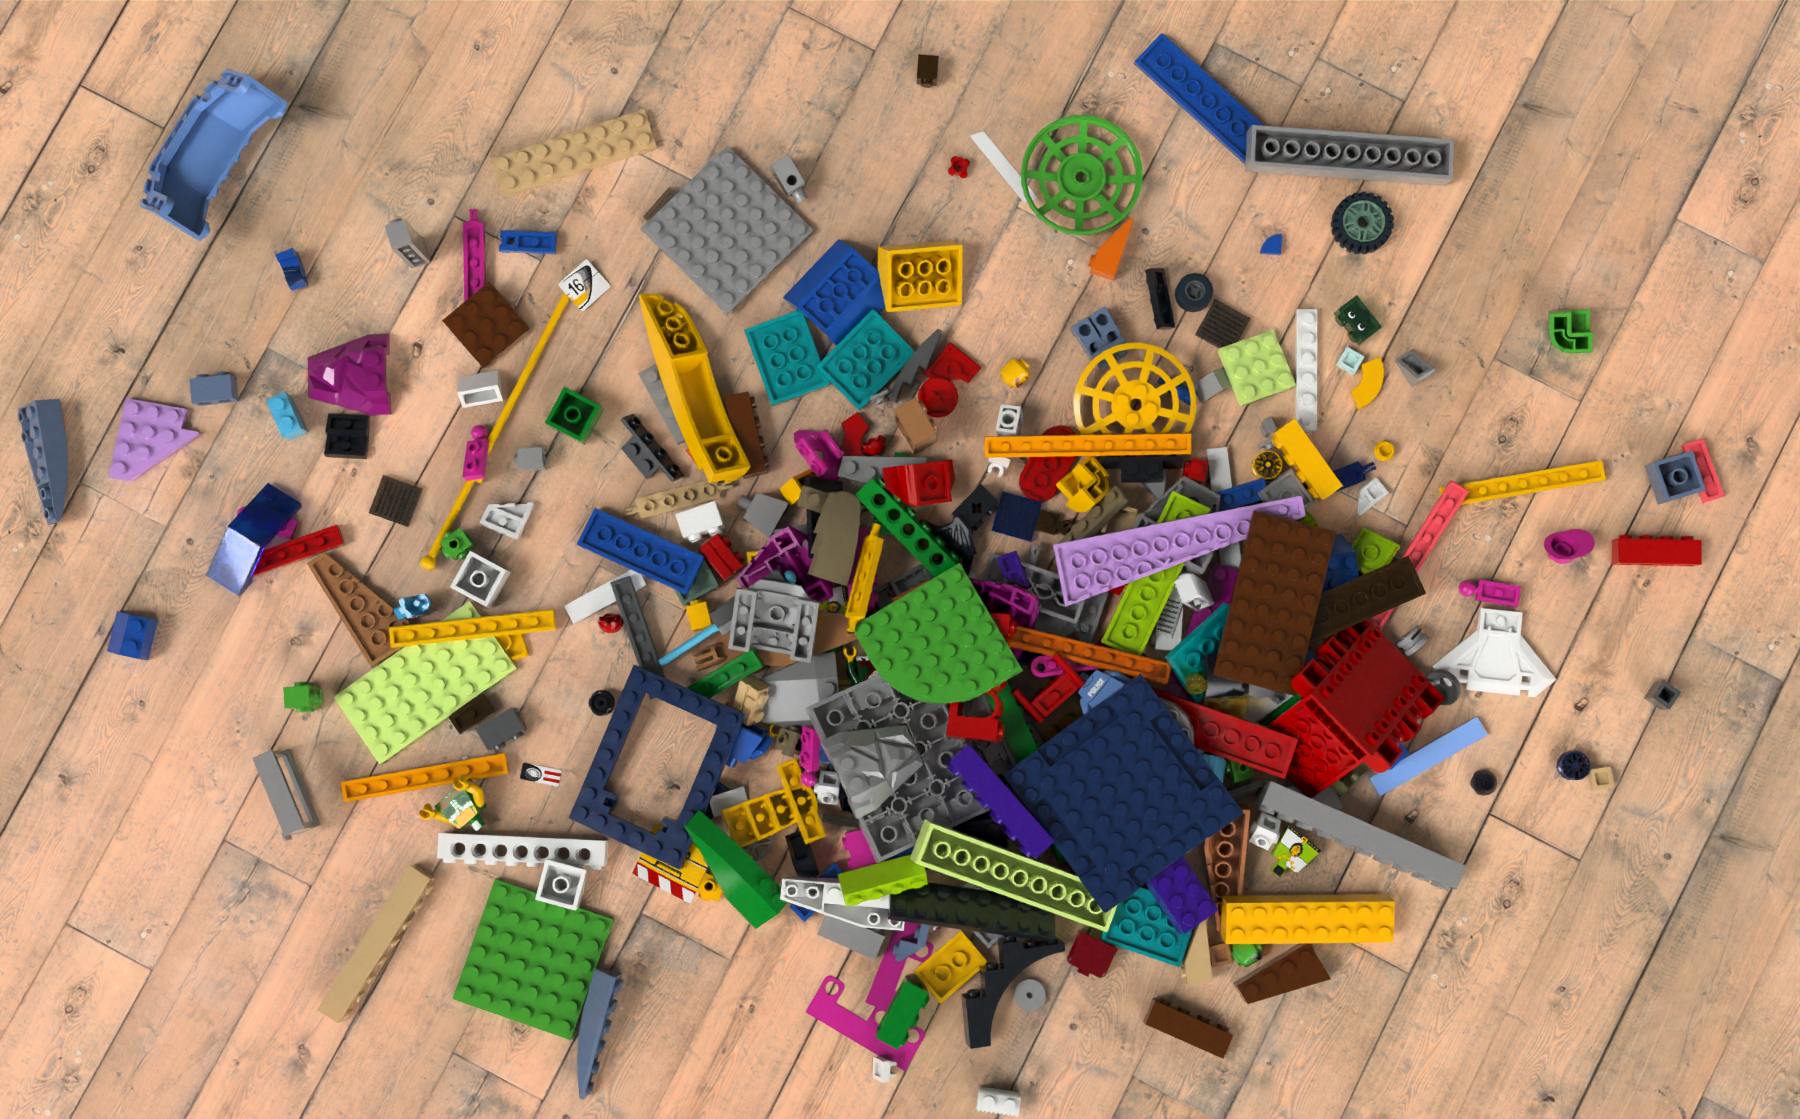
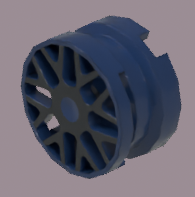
M1568 751L1559 756L1556 768L1561 777L1567 780H1581L1590 771V761L1581 752Z

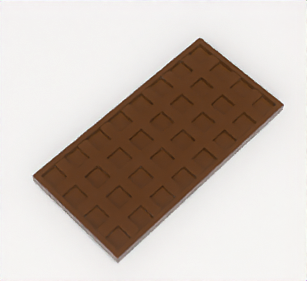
M1257 511L1252 512L1212 675L1293 696L1297 695L1291 682L1304 666L1336 531Z

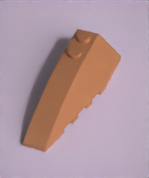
M1237 803L1244 813L1213 836L1204 840L1211 896L1219 909L1214 913L1217 931H1221L1222 896H1242L1250 808L1247 804Z

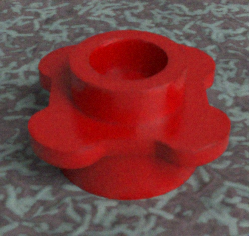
M957 156L952 157L951 167L948 169L949 175H958L960 178H966L970 161Z

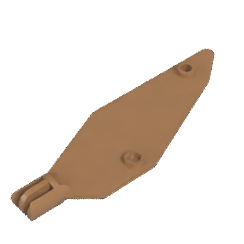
M818 612L813 656L858 640L855 633L849 634L846 631L849 619L845 617V613ZM727 632L724 635L720 634L715 644L694 651L692 654L696 657L694 659L695 664H700L697 666V670L702 671L721 663H728L745 652L728 649L730 634ZM755 649L763 663L767 666H788L799 662L790 660L789 654Z

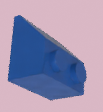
M117 611L107 652L148 660L158 620Z

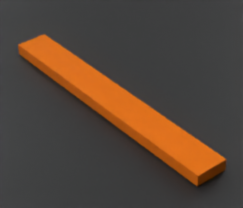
M1017 626L1016 633H1013L1012 639L1007 638L1010 647L1051 657L1054 653L1058 652L1067 661L1104 670L1119 671L1124 675L1136 677L1141 673L1145 680L1168 684L1171 670L1168 662Z

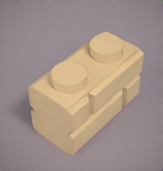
M754 675L740 679L732 708L747 714L743 723L746 726H751L762 720L764 712H762L763 707L769 699L768 691L770 685L760 681Z

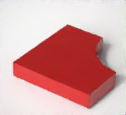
M949 342L924 374L929 379L943 377L950 381L962 380L969 384L982 367Z

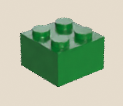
M564 387L545 424L585 445L604 409L601 405Z

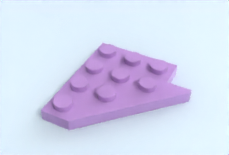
M126 398L108 477L132 482L198 438L201 434L200 432L184 429L188 410Z

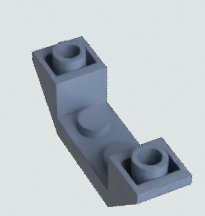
M921 924V927L916 926L914 938L917 939V942L901 938L899 943L895 942L892 954L896 955L895 961L900 962L925 947L930 925Z

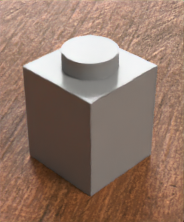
M542 447L517 449V454L514 455L515 466L522 472L546 470L545 449Z

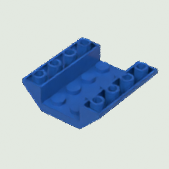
M840 239L826 251L783 297L795 310L802 312L827 335V339L835 346L872 309L879 314L885 308L879 271L853 247Z

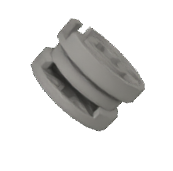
M1419 625L1408 631L1396 643L1399 648L1402 647L1405 650L1404 654L1406 656L1416 652L1430 638L1427 634L1421 632L1422 628Z

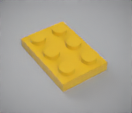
M960 930L913 972L941 1004L980 970L979 966H984L988 961Z

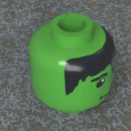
M1261 944L1232 945L1233 950L1231 954L1239 966L1249 967L1262 959L1261 950H1263V946Z

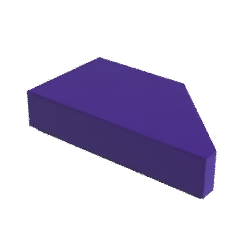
M1017 551L997 557L1004 578L1025 588L1030 587Z

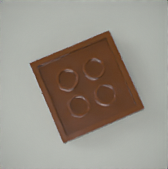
M490 281L442 320L483 368L530 329Z

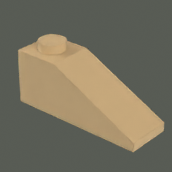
M1206 919L1194 928L1182 961L1183 967H1180L1181 980L1185 979L1187 985L1213 982Z

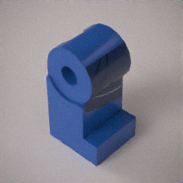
M291 248L275 254L285 275L286 282L292 291L308 285L304 267L296 250Z

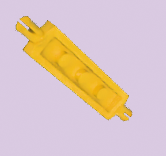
M872 523L870 535L865 537L845 613V617L849 619L846 629L848 632H855L857 621L864 619L867 612L884 539L878 537L881 525L877 523Z

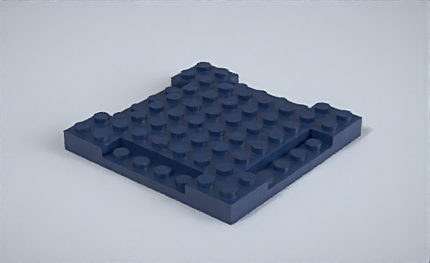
M1141 673L1003 773V776L1025 806L1054 840L1055 846L1104 913H1107L1140 889L1139 887L1244 813Z

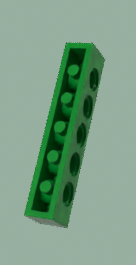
M874 475L857 491L855 496L934 577H937L958 563L961 564L959 561L960 557L954 551L950 552L945 547L946 543L939 536L935 537L931 532V527L925 521L921 522L916 517L917 513L910 506L906 507L901 502L902 500L886 489L882 477ZM876 494H883L886 502H878ZM890 510H899L900 517H893L890 514ZM905 524H912L915 531H906ZM919 539H927L929 541V546H921L919 543ZM933 554H942L944 560L941 562L936 561Z

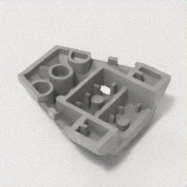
M906 725L839 732L820 741L828 760H832L849 797L847 801L856 819L875 811L924 764Z

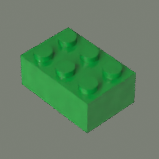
M905 976L875 1030V1038L897 1050L900 1045L904 1047L910 1036L908 1035V1030L910 1027L914 1028L920 1018L918 1013L920 1008L925 1009L929 1002L928 989Z

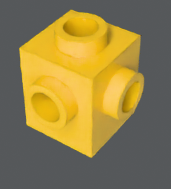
M706 871L696 891L699 893L698 897L708 902L710 899L719 902L724 892L714 879L712 871ZM708 882L712 883V889L708 888Z

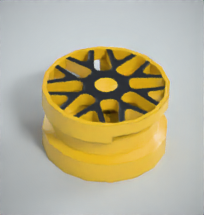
M1266 450L1260 452L1251 463L1252 473L1258 479L1264 477L1265 481L1274 479L1282 470L1280 456L1273 451Z

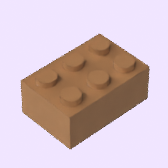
M916 397L894 409V420L914 454L936 443L938 429L932 418L928 420L926 416L927 409L922 400L918 402Z

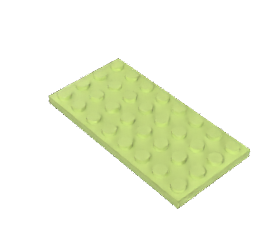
M469 601L442 621L482 616L473 603ZM496 637L407 646L335 695L334 699L378 763L382 765L518 668L509 658V655Z

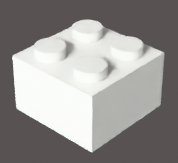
M715 501L675 514L683 538L692 544L702 541L703 537L711 535V537H714L716 534L720 535L723 533L722 530L726 529L719 506Z
M470 551L450 588L488 608H492L511 572Z

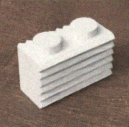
M1193 573L1182 574L1174 582L1179 592L1178 595L1182 599L1181 602L1195 611L1199 612L1214 604L1206 581L1204 582Z
M978 1086L976 1101L978 1112L981 1110L982 1112L990 1111V1113L994 1112L995 1114L998 1112L999 1115L1002 1113L1008 1116L1010 1114L1011 1116H1019L1020 1092Z

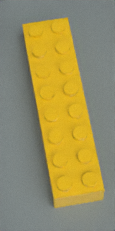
M1388 894L1222 896L1221 937L1225 944L1394 942L1395 901Z

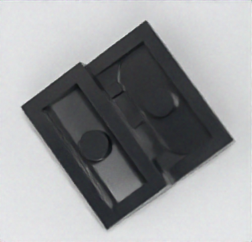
M328 413L325 429L327 434L324 451L325 457L367 459L370 431L369 415Z
M1217 654L1203 655L1205 676L1202 677L1203 698L1244 696L1245 683L1212 675Z

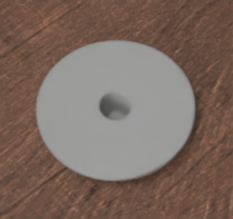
M1033 979L1020 982L1014 992L1016 1004L1025 1011L1039 1009L1046 997L1044 987Z

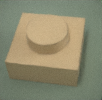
M1611 766L1590 769L1588 776L1591 790L1614 787Z

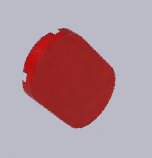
M1060 425L1047 429L1042 435H1076V433L1069 427ZM1077 456L1029 457L1019 478V486L1023 495L1034 502H1045L1053 498L1059 490L1056 484L1067 475Z

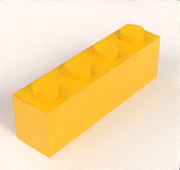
M1295 418L1289 420L1270 434L1273 437L1271 439L1272 443L1277 449L1283 451L1285 454L1283 456L1284 460L1289 466L1293 465L1297 471L1295 475L1301 483L1305 482L1309 488L1307 491L1314 500L1323 501L1343 486Z

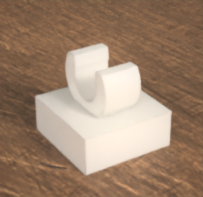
M1005 457L989 458L988 463L991 465L988 467V473L990 474L992 469L996 467L999 469L998 477H1001L1003 469L1007 470L1010 459Z
M881 1056L873 1057L872 1078L882 1083L890 1082V1078L896 1077V1073L890 1072V1067L896 1066L897 1063Z

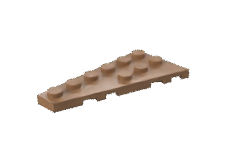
M324 552L307 563L371 667H375L404 648H391L389 627L413 625L411 621L407 618L398 620L393 610L394 608L327 553Z

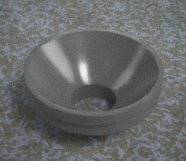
M1438 669L1431 671L1425 677L1445 697L1440 705H1451L1458 700L1461 694V685L1452 673ZM1442 678L1449 679L1452 686H1446L1442 682Z

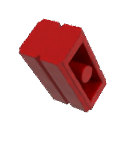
M716 534L702 545L699 550L722 579L727 582L745 567L742 564L745 560L738 551L734 553L730 549L732 543L725 535L721 537L719 534Z

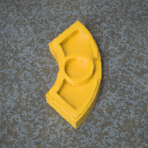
M1381 357L1360 365L1362 372L1361 381L1356 388L1350 391L1357 410L1364 408L1373 401L1381 389L1384 378Z

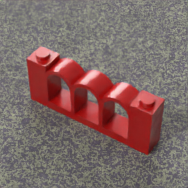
M990 613L1011 649L1007 638L1012 639L1013 633H1016L1017 621H1014L1015 618L1010 614ZM1007 681L982 694L992 696L995 700V710L988 717L962 716L964 702L950 703L946 736L952 739L1000 743L1001 738H1004L1005 726L999 720L1004 712V703L997 694L1006 687Z

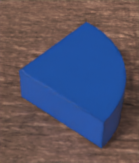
M1282 234L1269 237L1263 243L1260 254L1280 255Z

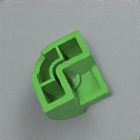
M1555 309L1548 311V335L1555 348L1570 354L1593 353L1590 309Z

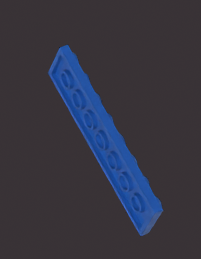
M1161 33L1134 61V65L1245 164L1247 131L1252 125L1263 124Z

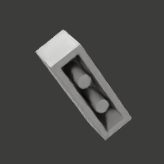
M825 915L817 935L874 960L885 938V935L882 934V929L860 927Z

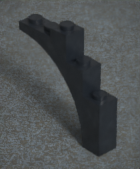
M1004 935V938H998L1000 963L991 961L985 963L984 966H979L982 991L971 989L967 993L961 994L965 1040L970 1049L991 1046L992 1021L1004 991L1018 974L1034 962L1055 953L1065 952V943L1055 936L1053 942L1028 939L1023 943L1020 937Z

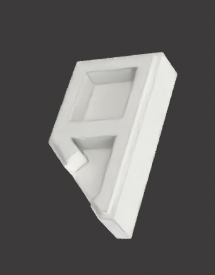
M1377 477L1359 490L1356 514L1358 517L1389 493Z

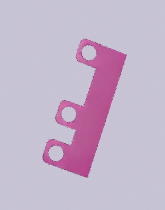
M905 922L904 931L893 930L865 1003L875 1007L881 1005L886 1009L889 1007L897 992L895 988L907 960L905 958L900 962L895 961L896 955H892L895 942L899 943L900 938L917 942L914 934L916 926L921 924ZM926 941L925 945L928 947V954L925 957H918L915 953L908 957L923 963L931 956L934 946L931 942Z
M827 976L807 1008L806 1013L876 1055L896 1062L898 1068L906 1071L925 1037V1032L917 1026L914 1028L910 1027L909 1030L913 1029L919 1033L918 1041L915 1043L907 1041L905 1046L900 1045L898 1050L875 1038V1030L879 1025L875 1021V1015L879 1011L886 1012L887 1009L877 1005L868 1020H863L836 1004L844 990V984L832 976ZM828 982H835L838 985V992L835 995L826 993L825 986Z

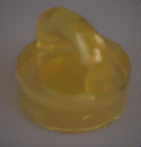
M1190 673L1187 675L1186 688L1188 693L1199 694L1207 690V681L1201 674Z

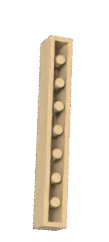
M416 865L408 867L317 1010L336 1023L344 1020L347 1021L354 1011L352 1009L355 1002L359 1003L365 995L364 988L367 984L370 985L376 978L377 974L375 971L378 966L382 967L388 959L387 952L390 948L393 949L400 940L398 935L410 925L411 920L409 918L412 913H416L422 906L423 902L421 899L433 889L434 884L432 882L435 877Z

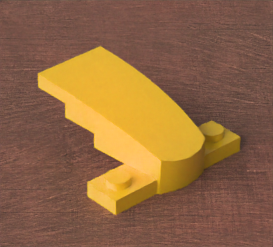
M796 758L775 766L784 789L764 794L721 811L731 839L741 848L765 839L796 823L799 826L805 844L826 837L817 813L816 795L811 787L802 784V773Z

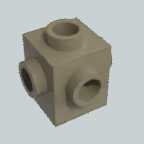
M790 726L789 730L781 728L775 748L781 749L783 755L792 758L794 754L800 756L802 730Z

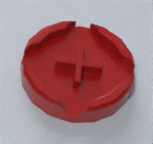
M943 377L928 379L922 384L918 393V402L922 400L927 409V415L936 418L945 417L953 412L959 398L957 388L953 382Z

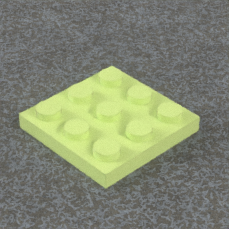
M1274 330L1217 350L1240 407L1296 386Z

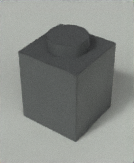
M1664 680L1655 681L1644 699L1661 710L1671 709L1681 691Z

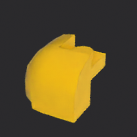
M1088 456L1061 479L1056 486L1069 499L1066 505L1076 512H1086L1110 491L1107 478L1109 474L1094 456Z

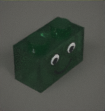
M1357 295L1334 313L1337 324L1347 330L1349 339L1353 343H1357L1358 346L1382 328Z

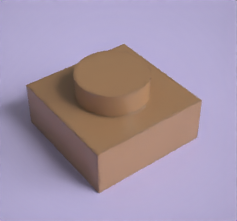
M1223 942L1209 946L1212 968L1233 963L1229 944Z

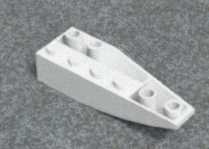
M782 878L781 900L860 927L904 931V921L888 919L889 895L877 900L861 902L859 905L846 906L838 878Z

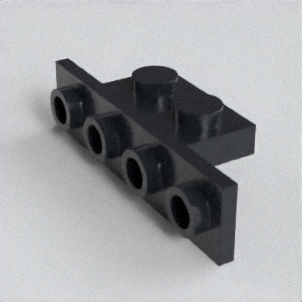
M631 414L620 420L633 435L621 449L646 479L651 478L659 469L665 473L671 482L685 476L681 472L680 467L670 459L666 450L660 447L655 441L654 436L645 429L638 417Z
M1172 454L1159 457L1156 455L1116 457L1113 455L1100 457L1099 463L1104 469H1121V483H1163V469H1181L1183 456Z

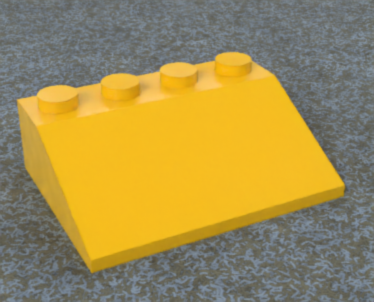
M954 241L879 246L878 271L886 312L962 305L963 245Z

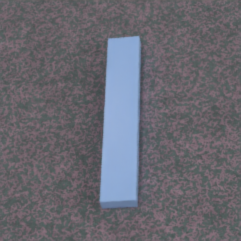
M1474 717L1407 755L1392 770L1376 773L1369 777V780L1378 796H1382L1488 734L1478 717Z

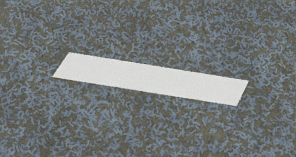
M984 131L970 135L1016 194L1026 203L1027 201L1021 186V176ZM1028 186L1029 194L1032 200L1038 199L1035 193Z

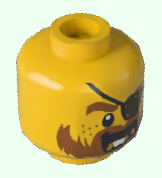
M1011 358L1001 368L1000 372L1002 375L1000 378L1010 388L1013 386L1019 388L1030 378V372L1028 371L1030 366L1022 358L1019 361L1016 358Z

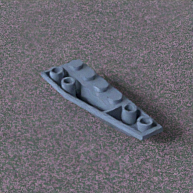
M60 399L35 400L18 408V420L22 426L21 439L25 443V449L44 510V517L48 525H53L61 522L68 480L67 439Z
M597 967L594 970L579 1029L577 1076L579 1098L583 1100L587 1097V1094L591 1095L594 1082H591L593 1074L598 1072L600 1062L597 1059L599 1053L603 1054L606 1041H603L605 1032L609 1033L612 1024L609 1017L612 1012H615L618 1000H615V996L621 991L624 981L621 979L622 973Z

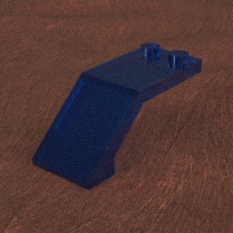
M267 483L227 526L206 576L240 597L253 583L252 575L264 548L302 508L301 503Z

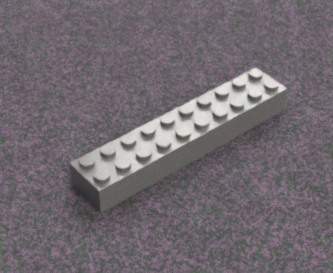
M1252 125L1247 131L1245 172L1445 186L1453 180L1454 139Z
M1262 780L1253 802L1259 805L1257 809L1272 815L1275 812L1278 814L1277 818L1290 823L1295 821L1297 822V827L1312 832L1314 829L1316 830L1315 834L1329 840L1334 838V843L1350 849L1353 846L1355 847L1354 852L1371 857V855H1374L1373 860L1387 865L1392 863L1393 869L1408 874L1412 872L1411 876L1421 881L1429 882L1431 880L1430 885L1447 891L1449 888L1457 889L1466 867L1461 863L1272 781Z

